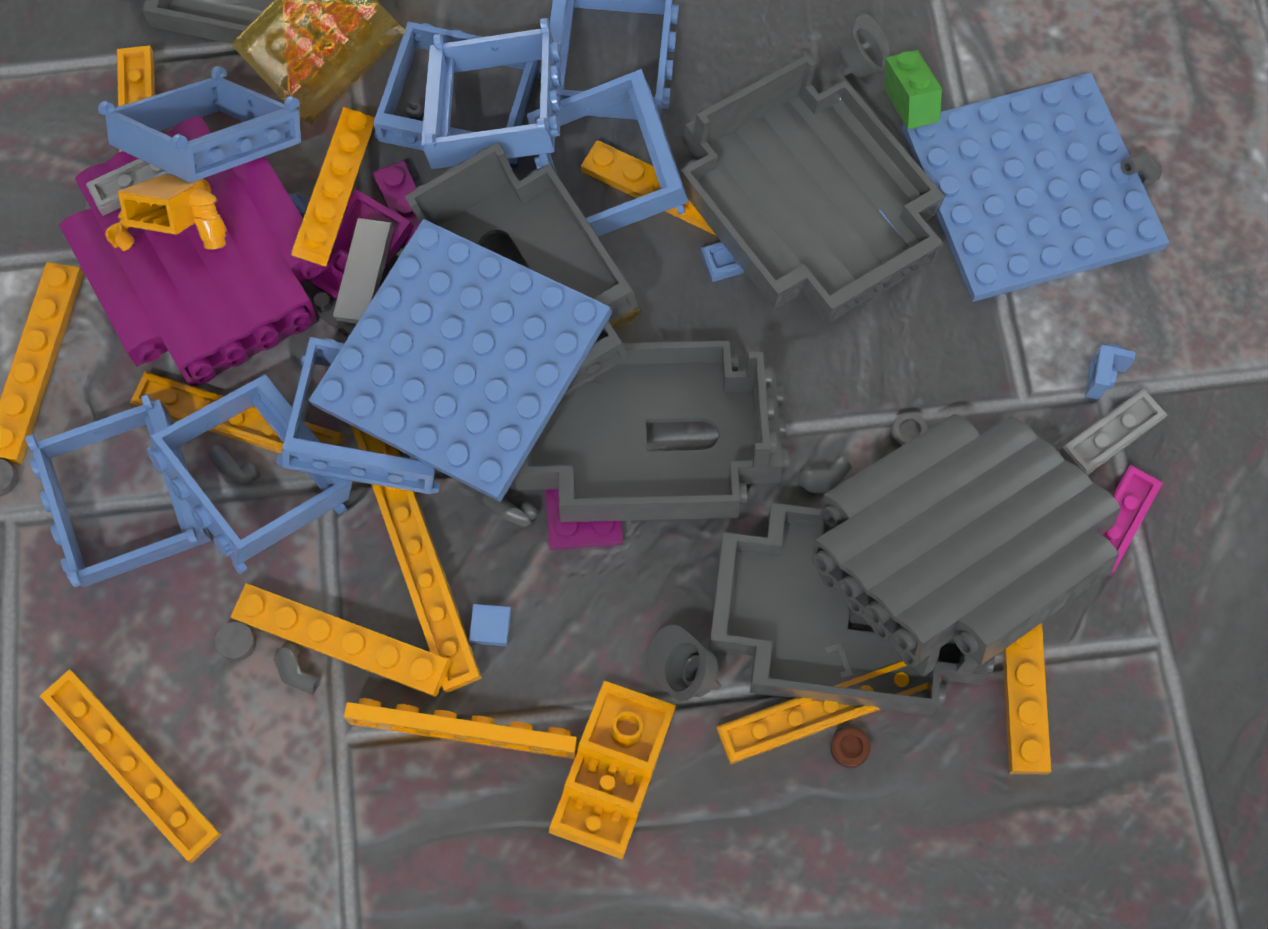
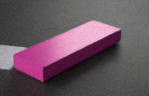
M1129 465L1112 494L1121 506L1115 525L1103 534L1119 552L1112 573L1109 574L1110 576L1115 572L1163 482L1132 465Z

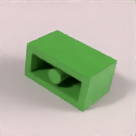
M918 50L906 51L898 55L886 57L885 92L907 129L940 122L942 88Z

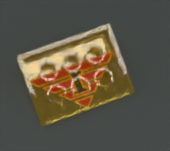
M274 0L231 45L284 102L289 96L297 98L300 102V107L295 109L299 110L300 119L312 125L406 30L378 0Z

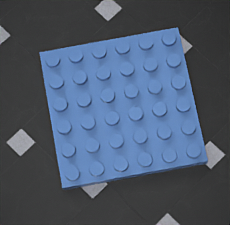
M1092 73L942 111L940 122L912 129H907L903 123L902 131L915 162L945 196L938 210L937 217L972 302L1164 250L1170 243L1138 173L1125 175L1121 170L1122 160L1130 157Z
M423 219L313 392L309 402L324 412L501 502L609 320L612 310L611 307Z

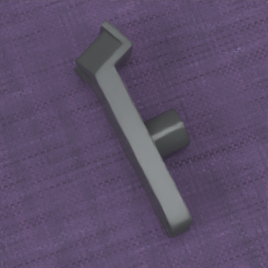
M302 281L301 285L310 299L316 315L349 337L356 323L336 321L333 317L336 301L312 284Z

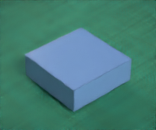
M722 242L701 247L700 254L711 282L744 273L742 267Z
M473 604L469 637L470 644L508 647L511 607Z

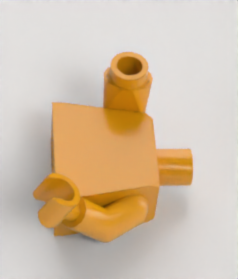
M168 174L119 190L118 196L121 211L118 218L120 222L111 225L105 232L106 239L114 248L119 247L122 251H126L134 243L133 236L127 231L129 227L176 235L195 224L203 241L204 248L217 249L226 245L225 233L227 229L221 215L217 214L214 203L217 201V198L211 194L210 185L204 178L189 183L175 175Z

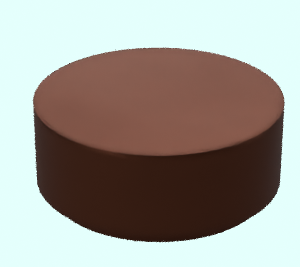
M849 727L840 730L831 742L833 759L845 768H856L862 765L870 754V741L866 734L857 728Z

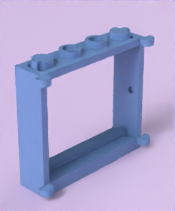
M553 0L549 28L553 41H559L561 47L562 61L557 62L561 74V86L556 87L560 101L584 92L564 90L574 8L664 15L655 97H653L660 119H662V109H669L670 88H665V80H672L673 60H668V52H675L676 32H671L670 30L671 24L678 23L679 4H673V0ZM631 99L587 115L638 120Z
M541 18V29L449 43H443L442 34L433 36L434 45H430L421 143L431 169L458 166L474 157L480 150L489 148L496 143H499L507 159L555 152V137L560 136L559 120L555 114L561 110L560 96L558 90H556V87L561 86V74L557 62L562 61L559 41H553L548 18ZM542 60L540 118H537L536 124L450 136L454 73Z
M408 22L373 123L375 138L380 142L424 151L421 145L423 121L393 115L394 111H396L415 52H417L418 48L429 50L430 45H434L433 36L436 34H442L443 43L482 38L481 36L467 34L461 30L437 28L428 23ZM539 60L504 65L524 70L506 128L522 126L536 78L541 79ZM450 127V136L473 133L472 131ZM518 158L508 159L511 168L517 167Z
M216 66L212 70V78L116 108L112 103L102 101L99 104L98 111L106 117L109 145L192 183L301 143L299 110L295 109L300 107V102L297 98L289 96L283 104L222 78L227 76L226 69ZM218 111L243 121L237 125L190 141L180 134H176L172 138L159 132L176 126L183 120L197 116L203 117Z
M642 69L561 100V110L555 114L561 126L625 100L631 99L661 189L587 217L586 220L597 237L676 207L680 215L685 213L683 204L689 202L649 84ZM540 109L526 114L529 124L537 123V118H540ZM550 153L539 154L538 157L534 158L537 169L550 164L556 172Z
M310 337L306 355H302L301 365L303 367L283 443L282 454L277 455L276 463L282 466V468L425 494L438 493L440 483L433 482L435 468L421 461L297 439L314 367L316 364L330 367L344 343H339L330 338H325L324 340Z
M266 374L151 435V446L146 449L154 468L158 472H165L171 480L170 486L174 494L180 500L186 499L192 507V515L197 524L202 529L206 527L214 536L213 540L216 548L222 556H229L232 559V564L239 574L248 569L243 562L331 509H334L339 515L345 512L347 508L343 502L349 499L352 481L348 479L307 472L322 492L240 540L171 450L252 406L259 411L284 443L292 407ZM301 420L297 439L319 442L303 420Z
M149 394L141 396L143 402L141 406L37 442L34 434L26 436L27 444L34 457L30 458L32 471L37 479L41 478L44 490L40 491L41 501L46 511H51L55 524L50 525L51 533L58 546L62 545L65 558L61 559L62 569L73 587H86L212 541L208 528L202 529L197 524L192 515V507L186 499H178L170 486L171 480L162 471L182 533L85 568L51 458L144 425L147 426L150 438L151 435L172 425L168 409L159 399L152 401ZM179 446L171 450L188 471L181 447Z

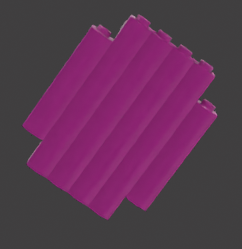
M201 116L183 120L170 131L163 133L172 138L174 135L180 134L190 141L210 134V131ZM121 151L106 163L88 167L75 177L91 209L82 210L70 215L59 226L123 347L136 367L144 363L153 362L161 354L169 351L186 382L194 387L211 381L217 374L231 367L242 365L251 356L263 350L274 348L280 341L293 334L302 333L312 324L318 322L312 303L300 282L318 276L323 270L329 268V265L327 263L325 267L291 255L303 218L265 156L204 178L210 185L211 194L217 198V201L214 202L217 214L221 215L227 229L225 233L226 245L217 249L204 248L203 241L195 224L176 235L129 227L127 231L133 236L134 243L128 250L122 251L119 247L114 248L106 239L105 232L111 225L120 222L118 215L121 208L102 216L86 183L139 158Z

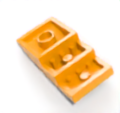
M607 681L603 682L578 745V751L565 782L563 794L550 824V834L623 860L676 705Z

